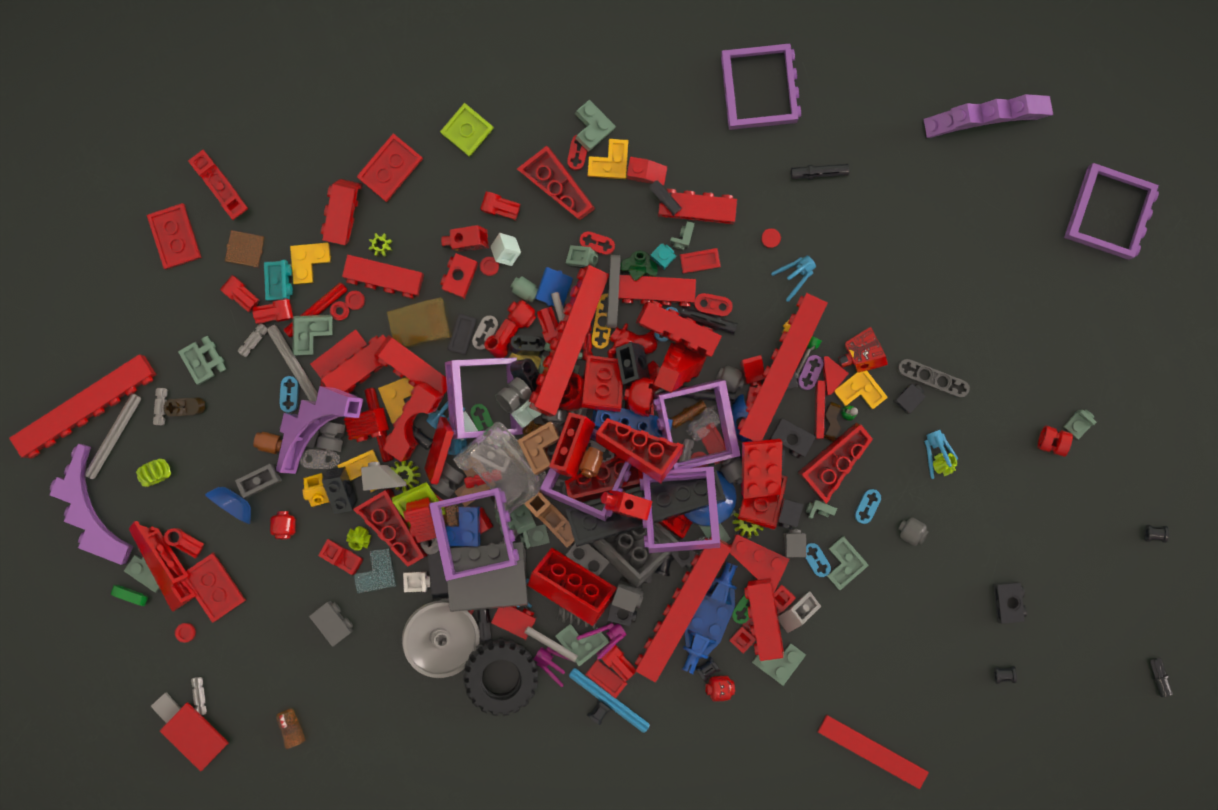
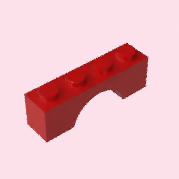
M427 383L416 385L413 388L410 400L402 408L403 413L393 425L395 427L394 430L385 439L386 444L383 450L400 462L410 459L418 444L412 430L416 416L419 413L429 414L435 412L444 397L441 392Z

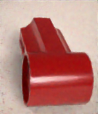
M486 191L480 210L491 215L498 214L516 220L521 204L503 199L500 195Z
M234 275L220 288L225 295L235 300L249 313L260 301Z
M290 299L274 301L273 304L253 307L255 323L260 324L275 320L286 321L293 319Z
M552 307L538 311L537 316L543 329L542 333L545 342L551 344L552 340L557 337L558 331L556 329L558 323Z
M505 319L496 334L486 339L484 343L485 348L495 358H504L509 351L507 345L519 327L512 321Z
M179 528L169 529L164 535V540L168 545L174 546L194 558H197L204 546V543L186 534ZM172 532L178 533L179 540L177 542L171 540L170 535Z
M615 644L601 659L608 667H612L622 680L626 682L636 673V669L623 656L624 653Z

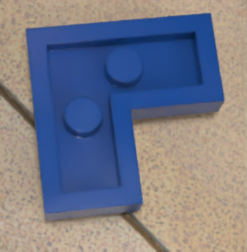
M459 507V526H445L449 546H480V507Z

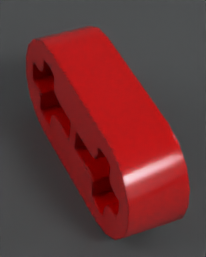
M577 135L571 141L568 155V166L573 171H579L584 167L587 150L583 146H581L580 151H577V144L575 143V141L578 142L575 139ZM576 154L579 155V161L581 162V164H577V167L573 166V162H571V160H575Z
M588 231L580 236L581 246L590 247L599 254L610 255L615 249L614 241L609 237ZM591 236V240L595 241L596 244L589 243L587 246L583 238ZM606 241L609 242V246L612 248L607 249V251H603V247L598 245L599 243L605 244Z

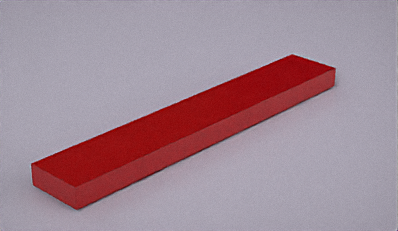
M828 715L825 716L817 731L918 789L921 788L929 773L927 770Z

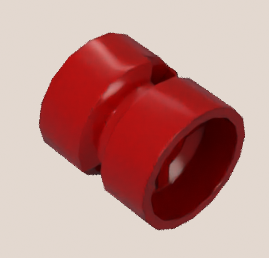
M1044 426L1039 436L1038 449L1046 452L1053 450L1054 454L1065 457L1070 450L1073 434L1063 430L1057 432L1056 428Z

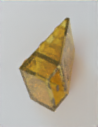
M442 298L419 302L387 312L392 338L404 347L451 337Z

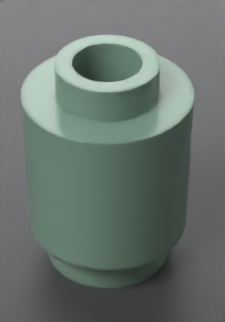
M523 276L520 278L516 277L510 286L513 288L512 293L526 302L530 301L532 303L535 300L538 291L537 285Z

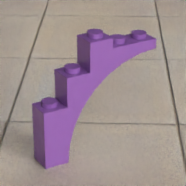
M1025 94L1010 100L994 99L982 104L967 103L951 108L950 111L925 118L924 124L927 138H932L987 124L1017 120H1038L1053 115L1050 96Z
M320 386L316 401L301 400L298 415L284 413L280 432L284 433L276 471L296 474L304 449L319 428L338 417L359 418L363 399L336 388Z
M78 444L71 453V457H73L71 463L65 468V478L56 477V480L52 481L50 496L71 503L64 512V522L85 530V532L81 533L78 543H80L79 549L120 565L127 564L133 545L119 539L109 531L94 511L87 492L85 476L91 447Z

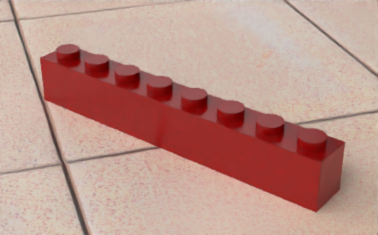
M591 265L579 270L577 275L579 280L570 293L572 298L570 303L566 304L563 311L565 316L563 321L559 322L556 329L558 331L557 337L550 344V355L543 362V373H540L536 380L538 386L529 398V402H531L530 409L548 417L556 415L610 274Z
M806 293L805 297L800 296L796 305L799 307L797 314L792 313L788 324L791 325L789 331L783 332L779 340L782 342L780 349H775L771 357L774 362L771 367H766L763 377L766 379L763 385L758 384L754 392L757 397L754 402L750 401L746 412L749 414L746 420L742 418L737 428L741 430L740 435L753 441H761L828 304L827 302Z
M139 354L9 439L21 458H34L40 454L39 450L44 447L49 448L56 443V439L70 435L72 429L76 426H84L89 422L87 419L92 416L97 417L105 412L104 408L109 405L112 407L121 401L120 398L135 393L137 391L136 388L142 384L143 386L149 384L157 374L146 357Z
M711 535L709 539L705 537L704 540H712ZM720 539V548L703 549L700 555L696 554L691 562V565H693L691 571L685 572L681 580L684 582L681 589L677 587L672 596L674 599L672 605L668 604L663 612V615H665L663 621L657 622L653 630L656 632L653 638L649 637L644 645L646 651L643 655L639 654L634 663L637 665L636 672L654 682L658 680L731 551L732 546Z

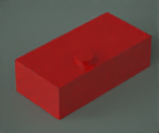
M553 548L549 550L533 570L527 585L591 626H594L611 603L617 590L612 584Z

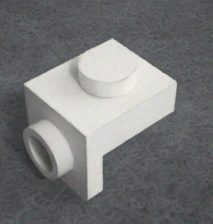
M427 572L403 573L404 592H427L428 587H431L430 576H427Z

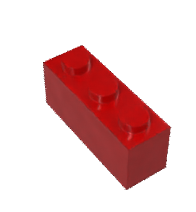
M569 412L549 467L558 474L576 478L595 423L586 416Z

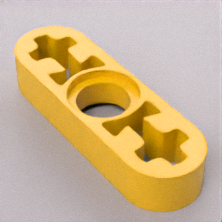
M608 294L601 295L596 309L592 344L597 349H604L609 344L611 328L601 327L598 324V319L601 316L607 317V313H599V310L603 311L604 304L601 301L608 298ZM596 328L603 331L608 330L607 334L603 332V339L606 342H603L601 346L595 341V338H599L600 332H596Z

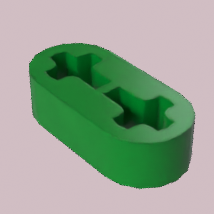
M482 404L474 405L470 413L477 430H484L482 424L484 422L487 427H492V430H496L486 406ZM478 407L481 410L484 409L485 411L484 413H482V416L484 418V420L482 421L479 416L474 415V413L477 412L476 408Z
M113 585L110 593L114 597L140 606H145L148 599L147 595L120 585Z
M745 593L732 612L733 620L739 624L746 623L749 620L748 607L746 606L748 599H746ZM744 607L747 608L744 612L745 618L736 619L737 614L735 613L737 611L741 612Z

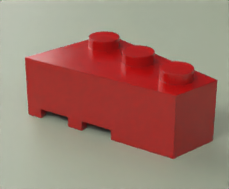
M339 179L332 186H329L327 197H330L329 205L326 204L324 210L326 222L322 224L321 228L322 240L346 245L349 242L354 223V209L358 206L359 202L356 200L358 189H362L363 184Z

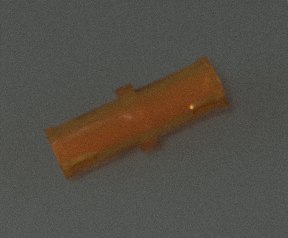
M700 400L689 408H683L682 412L669 419L673 420L672 426L674 429H677V427L687 421H693L694 417L707 411L708 408L704 401Z

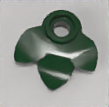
M635 251L631 257L624 259L620 263V271H629L634 281L640 279L645 273L652 277L657 275V265L650 260L649 254L645 251Z

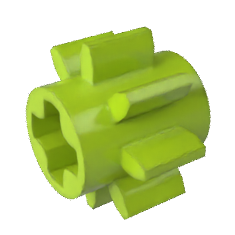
M375 233L376 238L373 240L369 239L372 243L369 250H376L374 253L376 257L379 253L386 257L385 252L387 250L392 251L389 247L392 240H385V233L382 237ZM379 241H381L382 243H385V244L382 245V247H383L382 249H379L378 247H376V246L379 245V243H378Z
M942 452L934 456L933 467L938 474L943 473L944 476H947L956 471L957 460L952 453L947 454L952 464L951 467H948Z
M358 526L355 530L350 528L346 541L349 542L350 548L361 550L362 547H368L371 535H368L369 532L366 528Z

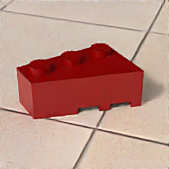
M671 343L654 385L672 393L683 386L684 382L688 383L692 377L696 378L699 376L706 357L686 349L681 344Z
M735 534L730 544L732 549L729 553L757 580L771 578L775 592L790 559Z

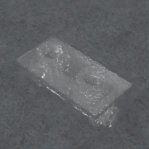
M715 405L712 408L710 406L706 408L702 413L703 416L698 421L695 419L688 425L687 433L689 436L692 433L694 434L691 437L695 442L701 441L710 433L706 428L707 425L714 429L720 423L719 412L716 413L717 407Z

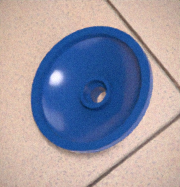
M717 471L726 498L725 502L717 504L718 523L720 524L733 513L737 496L733 483H729L722 473ZM709 507L684 514L687 519L697 525L710 526Z

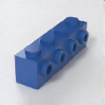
M621 408V412L593 410L591 421L595 423L596 430L608 418L631 426L632 429L643 430L658 438L663 437L662 431L657 426L658 416H640L625 408ZM668 419L669 427H670V431H671V426H672L673 420Z

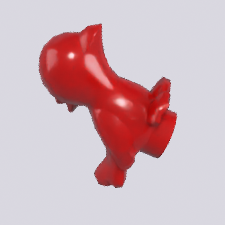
M627 323L624 324L622 330L617 327L609 339L614 344L607 354L608 358H615L616 348L630 342L643 345L645 354L652 353L656 350L658 344L655 332L650 331L643 335H637L627 330Z

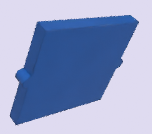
M546 267L535 299L546 303L547 306H554L551 294L558 292L562 306H564L573 278L563 274L562 271H555Z

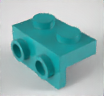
M288 261L264 262L266 301L290 299V295L293 293L292 284L289 283L292 268Z

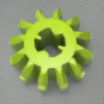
M157 459L139 467L136 474L141 485L149 487L169 478L171 471L165 459Z
M406 460L401 462L402 466L396 461L394 463L397 469L390 467L399 476L401 472H408L406 475H409V478L403 480L406 481L410 489L414 488L412 482L419 484L415 477H421V474L414 473L419 467L411 468L413 461H410L407 466ZM407 486L402 487L403 492L407 491Z
M734 513V516L738 518L739 514ZM743 520L732 521L733 524H739L734 530L739 531L742 529L740 532L742 537L746 531L747 538H751V531H753L755 536H758L759 534L756 529L758 528L762 531L764 529L757 524H750L751 527H748L747 524H744Z

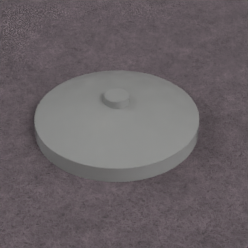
M434 601L418 608L407 620L402 633V648L408 662L419 673L433 678L453 676L464 670L469 655L477 649L480 642L479 629L473 616L467 610L450 612L449 601Z

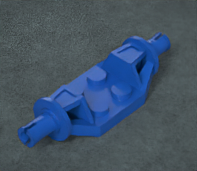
M726 562L721 577L714 579L685 630V646L683 649L688 651L689 655L682 668L684 671L689 669V673L694 674L699 659L702 657L708 659V654L721 642L735 608V590L737 587L732 585L731 581L738 566L732 564L730 569L731 563ZM717 582H718V585L716 586L715 590H714L713 593L711 594V591L713 590V588L715 587V585H716ZM693 635H694V640H693L692 648H690V647H691V643H692V638H693Z

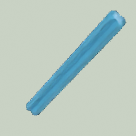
M574 668L570 672L569 677L641 732L645 733L650 726L648 722L611 696L579 670Z

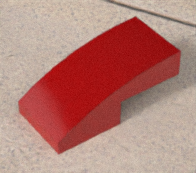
M327 539L318 555L353 576L364 560L362 557L330 539Z

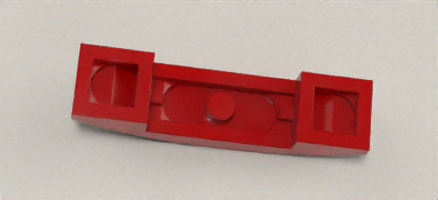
M201 150L188 160L232 220L248 209L233 186L204 150Z
M782 584L774 592L777 614L779 615L796 599ZM749 618L746 623H743L729 639L743 654L756 641V636L753 637L751 632V625H754L753 618Z

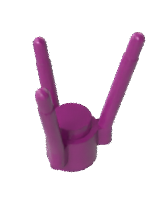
M611 622L604 627L579 635L576 639L580 640L609 630L606 633L610 639L609 643L596 653L598 655L597 659L600 660L617 642L626 636L624 629L619 623L614 625Z
M541 647L534 660L560 687H563V683L547 667L550 665L555 670L565 674L563 669L552 662L554 657L551 654L567 660L570 659L549 647L547 649Z

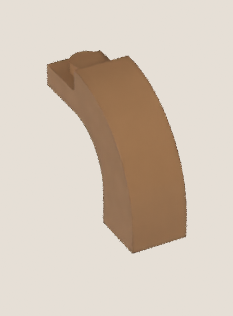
M539 490L524 502L527 508L567 548L575 542L568 519Z

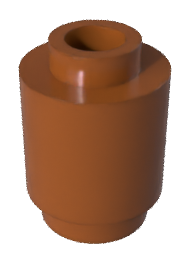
M257 432L253 446L260 451L277 454L278 451L280 452L282 440L279 435Z
M589 447L588 451H585L579 466L583 476L588 478L597 476L603 461V452L601 450Z

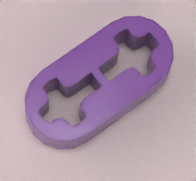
M812 355L807 358L798 379V385L801 389L810 390L815 386L823 367L821 357ZM817 359V364H819V367H815L813 369V372H811L810 369L812 365L809 363V361ZM809 373L811 374L809 381L812 384H808L805 387L802 378L805 379Z

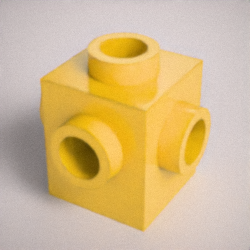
M322 473L303 478V496L305 500H309L311 507L329 502L322 483Z

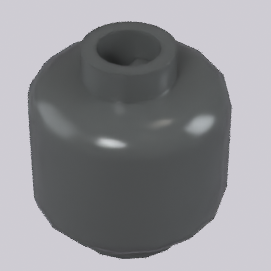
M726 365L724 368L720 367L715 379L725 380L727 391L736 392L737 388L741 390L745 381L742 378V371Z
M734 457L721 462L720 472L729 483L736 482L737 485L742 483V458Z
M913 517L908 519V521L903 520L898 529L901 531L900 538L913 546L922 545L929 533L927 525Z

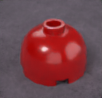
M572 372L558 408L569 412L582 408L584 379L579 374Z
M641 378L632 382L630 389L626 388L624 400H628V407L635 414L650 417L651 412L648 411L650 407H653L655 385L652 384H654L656 379Z

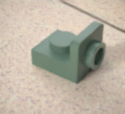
M687 221L686 226H682L679 236L683 237L682 240L671 237L670 243L673 244L674 248L684 250V247L689 248L694 223Z
M570 245L566 264L576 267H586L588 265L595 267L598 263L597 252L590 247Z
M1082 409L1077 410L1063 428L1067 432L1072 433L1076 440H1079L1097 422L1093 419L1094 415L1091 412Z
M814 499L813 502H809L805 512L808 513L807 517L810 519L813 518L816 509H819L818 514L829 517L830 514L835 516L837 508Z
M545 524L520 534L521 542L526 545L527 549L550 543Z

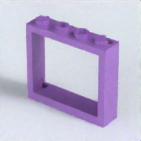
M790 44L723 50L721 52L729 130L797 123L798 117H801L800 105L797 106L796 98H799V88L795 87L794 81L797 79V70L793 68L792 61H795L794 49H791ZM784 53L791 114L737 120L730 58Z
M1092 163L1087 168L1064 238L1128 260L1134 258L1140 252L1141 246L1139 243L1146 234L1147 228L1145 225L1152 216L1153 210L1151 207L1158 198L1159 192L1157 189L1159 185ZM1097 174L1148 191L1129 249L1078 232Z
M517 357L452 360L445 362L449 421L454 432L452 440L523 434L522 430L524 428L518 424L511 414V429L465 432L460 367L506 365L507 383L514 379L510 372V365L513 361L517 360Z
M719 379L680 388L672 393L667 391L654 395L653 406L655 411L658 412L659 417L657 419V426L662 431L663 438L672 442L664 399L714 388L726 451L676 462L671 470L689 469L740 456L725 380Z
M593 429L590 438L596 441V432L598 430ZM626 461L612 489L613 491L623 492L621 487L630 478L631 471L629 470L632 465ZM551 468L549 469L540 488L542 494L606 521L608 516H612L613 512L606 510L605 506L600 511L552 490L560 474Z
M714 467L670 470L662 481L706 478L712 540L655 544L651 505L648 519L643 520V528H647L648 534L644 536L645 547H649V553L720 548ZM643 473V479H640V490H644L645 497L641 498L651 501L650 483L657 481Z
M501 488L429 504L446 581L517 565L519 554L518 550L513 547L512 541H515L513 529H509L508 522H511L509 511H505L504 503L507 500L505 492H501ZM495 496L509 561L455 573L441 508Z

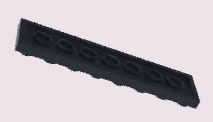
M715 465L704 466L714 467L717 504L725 502L726 498ZM706 478L664 481L661 484L659 482L650 483L653 524L709 507ZM640 486L623 491L637 497H645L644 490H640ZM601 498L584 503L600 511L605 506L601 502ZM574 507L565 509L576 547L643 527L642 519L627 517L615 512L604 521Z

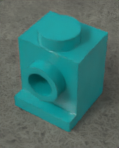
M660 244L650 255V258L663 270L677 257L673 249L667 244Z

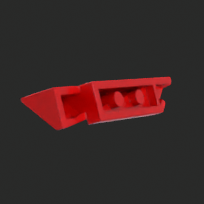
M138 521L133 522L129 531L170 609L175 611L196 596L184 581L189 576L170 546L165 542L158 528L152 526L147 528L140 525Z

